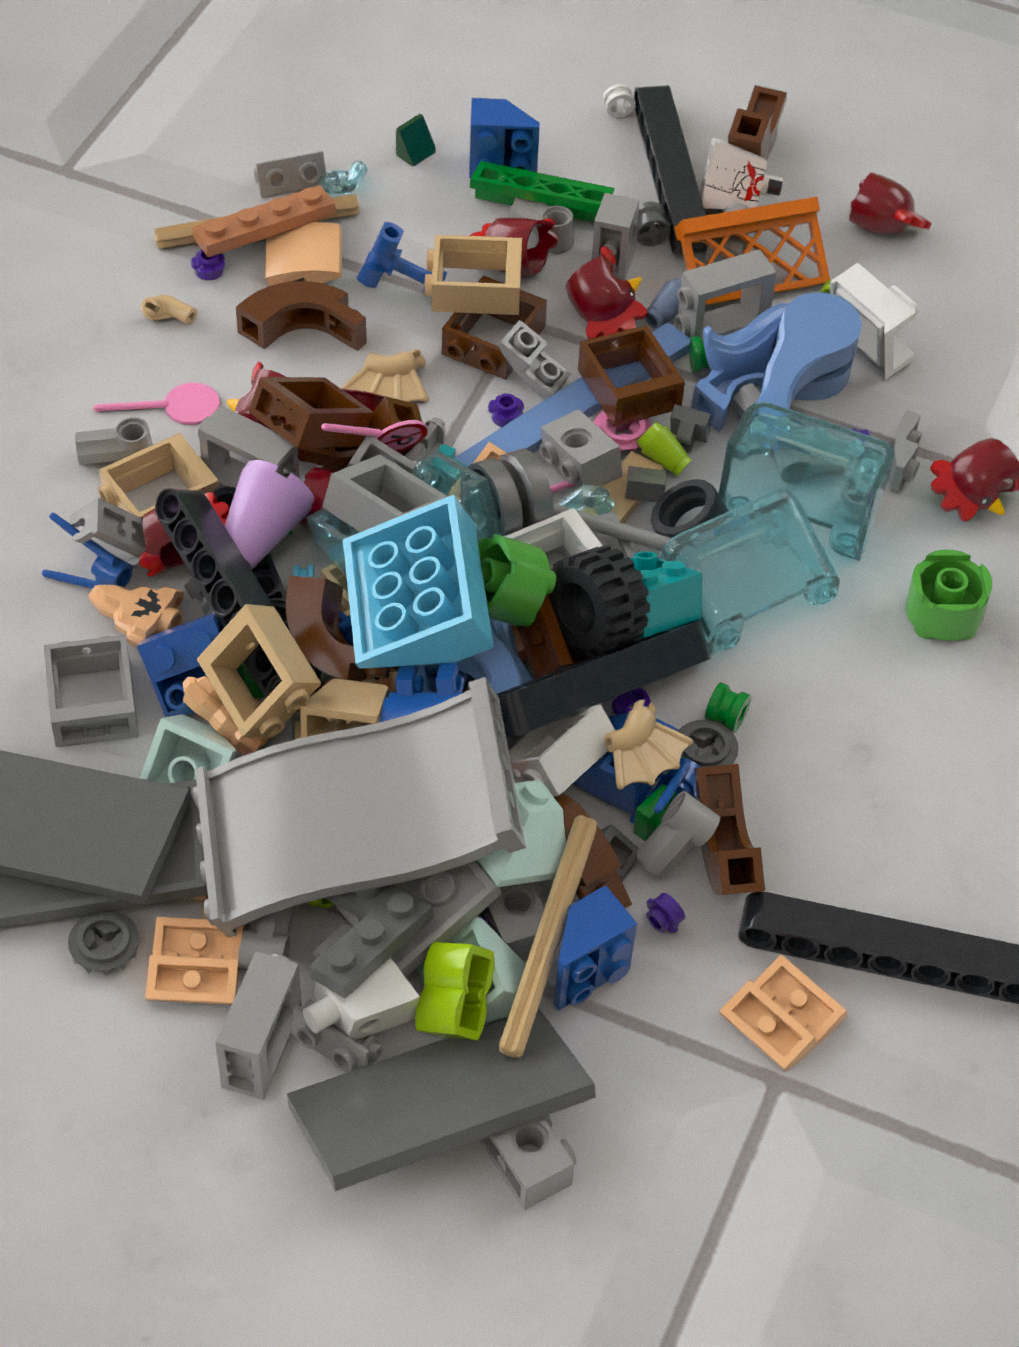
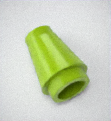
M657 421L636 442L642 448V454L664 466L665 469L673 472L676 476L692 461L668 426L665 425L663 427Z

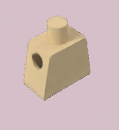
M370 678L363 679L361 682L344 679L329 681L310 697V701L307 704H301V737L379 723L384 698H389V688Z

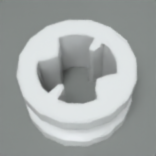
M613 85L603 95L606 110L613 118H624L631 114L635 108L636 102L627 85Z

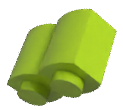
M433 942L424 962L425 987L420 994L415 1012L416 1031L437 1037L475 1041L479 1039L486 1020V994L492 984L495 966L494 951L473 944Z

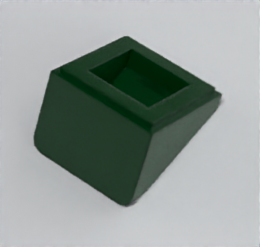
M422 114L416 115L396 128V156L411 166H416L436 152L434 141Z

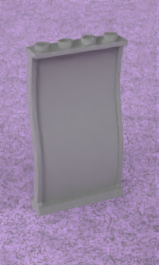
M483 677L468 682L470 690L440 704L406 716L376 724L284 742L239 757L213 770H206L203 766L195 768L197 786L193 787V798L199 809L201 822L197 824L196 831L204 852V861L200 863V871L207 885L208 899L204 901V910L210 924H215L230 938L237 935V927L298 904L430 876L473 862L501 849H506L509 853L525 849L526 844L500 701L487 679Z

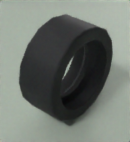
M691 479L680 482L668 489L658 499L652 509L650 521L657 534L697 545L698 551L709 545L721 534L727 523L728 509L712 484L705 480ZM704 506L702 511L693 520L684 525L674 527L686 512L693 508Z

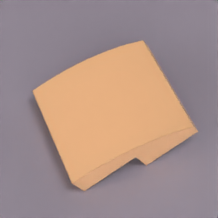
M313 222L266 238L265 278L270 286L301 278L309 282L325 283L342 277V228L339 224Z
M156 917L153 952L149 956L145 999L147 1001L232 1005L238 991L241 969L238 966V957L245 924L236 928V936L228 938L215 924H210L208 919Z
M782 954L754 983L748 980L719 1010V1013L785 1072L810 1053L848 1016L846 1009Z

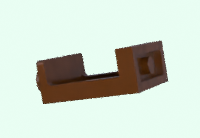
M548 595L545 596L532 625L529 627L516 626L535 679L591 658L587 655H577L574 649L569 650L567 648Z

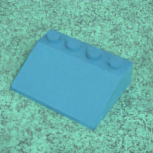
M455 495L343 539L355 663L359 669L455 663L494 648L475 524Z

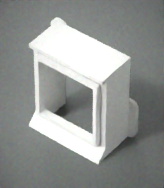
M856 263L830 281V294L837 295L846 300L859 313L862 328L857 348L879 367L885 368V380L916 359V354L894 336V332L916 318V314L919 312L917 304L895 285L888 289L859 263Z

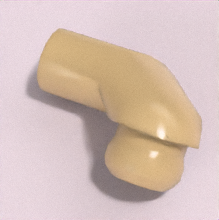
M170 295L147 297L141 303L142 313L147 319L153 321L176 318L190 325L197 316L196 308Z

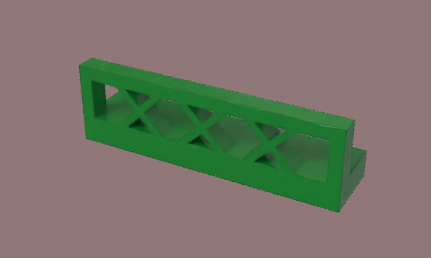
M484 161L479 163L470 178L469 187L475 189V198L513 205L516 197L545 203L549 207L563 206L572 212L573 218L590 222L595 221L604 194L614 195L615 189Z

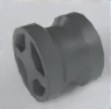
M653 201L639 204L636 233L638 242L644 246H656L663 243L670 235V227L666 220L663 206Z

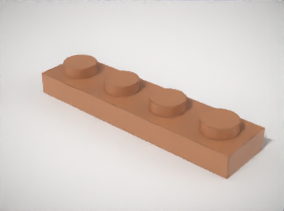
M321 185L305 188L300 192L282 198H275L270 202L252 208L242 209L237 213L219 219L209 220L204 224L192 227L194 240L209 258L336 215L335 202Z

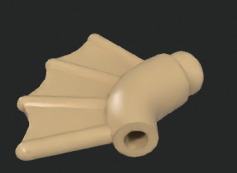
M414 349L410 353L404 351L390 356H382L371 352L366 357L364 367L349 379L341 389L365 391L406 402H428L429 397L416 373V369H421L425 366V358L423 355H420L421 351L418 349Z
M639 700L634 703L633 710L629 712L623 728L608 732L605 735L606 748L609 752L613 753L616 786L619 790L632 783H646L653 786L655 779L662 772L679 769L682 752L693 744L692 738L656 722L654 716L656 708L652 702L649 704V707L644 706L645 700Z

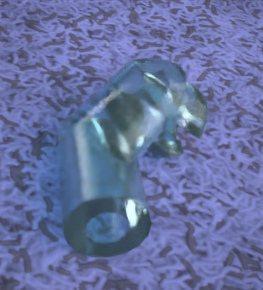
M354 161L348 171L332 170L322 175L320 185L327 193H352L368 172V168L363 162Z
M589 484L580 486L557 502L559 505L574 508L575 510H580L584 506L594 507L598 515L606 514L614 508V501L609 497L610 492L606 488Z

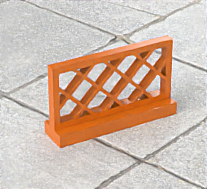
M817 196L683 219L674 227L677 241H681L687 271L705 266L704 263L694 257L693 243L704 242L715 250L706 263L708 265L713 263L718 254H721L726 259L735 257L724 249L723 246L729 237L737 236L748 244L742 254L749 253L752 248L755 250L760 249L765 257L768 258L770 264L774 262L788 272L782 284L775 285L774 293L824 285L826 281L830 280L817 218V212L820 211ZM808 223L811 239L805 247L789 235L796 225ZM789 227L786 232L780 228ZM770 230L781 238L773 252H770L756 242L763 231ZM755 233L753 238L749 237L746 234ZM723 238L719 244L713 241L716 239ZM785 242L801 252L793 267L777 257ZM812 245H813L814 253L810 250V248L812 247ZM805 256L817 264L819 277L807 278L797 271ZM792 276L798 279V281L789 282ZM742 290L707 299L705 306L741 300Z

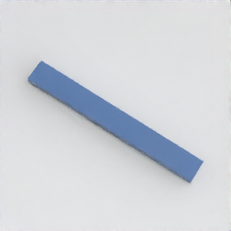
M669 322L652 332L672 363L689 353L690 338ZM640 361L604 369L615 388L643 382L650 378ZM580 377L456 456L455 459L469 467L470 464L474 463L488 442L496 445L506 453L523 448L534 453L540 449V444H542L540 427L577 409L587 417H590L602 409L583 377Z

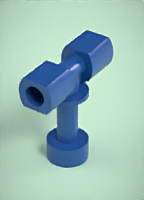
M384 222L371 249L372 251H369L360 269L357 280L367 287L376 288L384 272L391 276L393 270L424 284L422 292L425 293V274H432V271H427L400 257L402 250L397 249V246L404 231L394 223ZM444 271L443 273V281L445 280L447 275L446 271Z

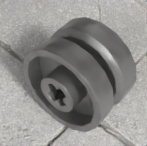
M523 448L502 454L499 460L493 457L469 465L465 478L467 501L474 522L483 537L491 539L494 537L493 534L507 536L553 516V498L548 478L541 463L529 450Z

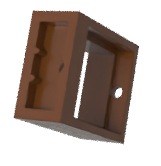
M484 275L478 281V283L505 284ZM520 290L519 315H487L513 325L520 320L539 335L546 326L547 300ZM454 312L442 327V355L506 380L513 371V368L504 357L499 346L468 334L483 314Z
M647 325L580 342L577 370L614 427L672 412L675 404L682 406L685 381ZM640 361L651 377L650 380L615 388L604 369Z
M260 377L248 411L296 448L360 446L365 439V435L323 431L321 426L327 423L369 428L374 415L372 410L325 377Z

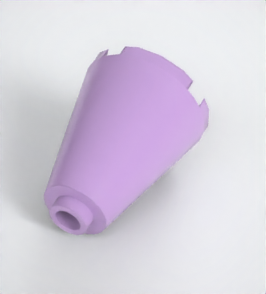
M251 460L242 469L224 525L251 570L311 511L314 502L312 492L297 476L290 473L288 478H285L276 473L278 465L263 460Z

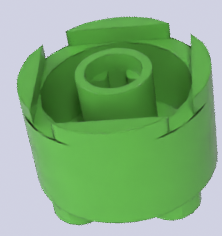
M493 534L494 537L491 539L487 537L480 539L478 547L489 618L515 626L529 627L534 622L536 613L540 609L545 596L553 591L556 584V574L550 570L545 552L538 546L498 534Z
M937 550L926 555L925 560L920 564L917 563L913 570L905 609L910 622L914 626L915 633L923 639L935 638L954 641L971 639L977 634V630L983 622L992 590L991 575L982 563L979 567L970 561L971 555L957 550Z

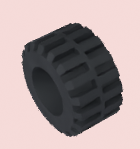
M610 546L595 547L558 560L553 564V568L550 569L556 574V584L548 596L566 646L569 650L574 649L577 655L595 657L624 646L640 638L643 634L642 629L647 627L649 619L646 613L650 612V603L647 602L646 597L649 595L647 586L644 587L642 582L644 577L640 570L636 571L634 568L635 563L630 557L624 558L623 552L617 548L612 550Z

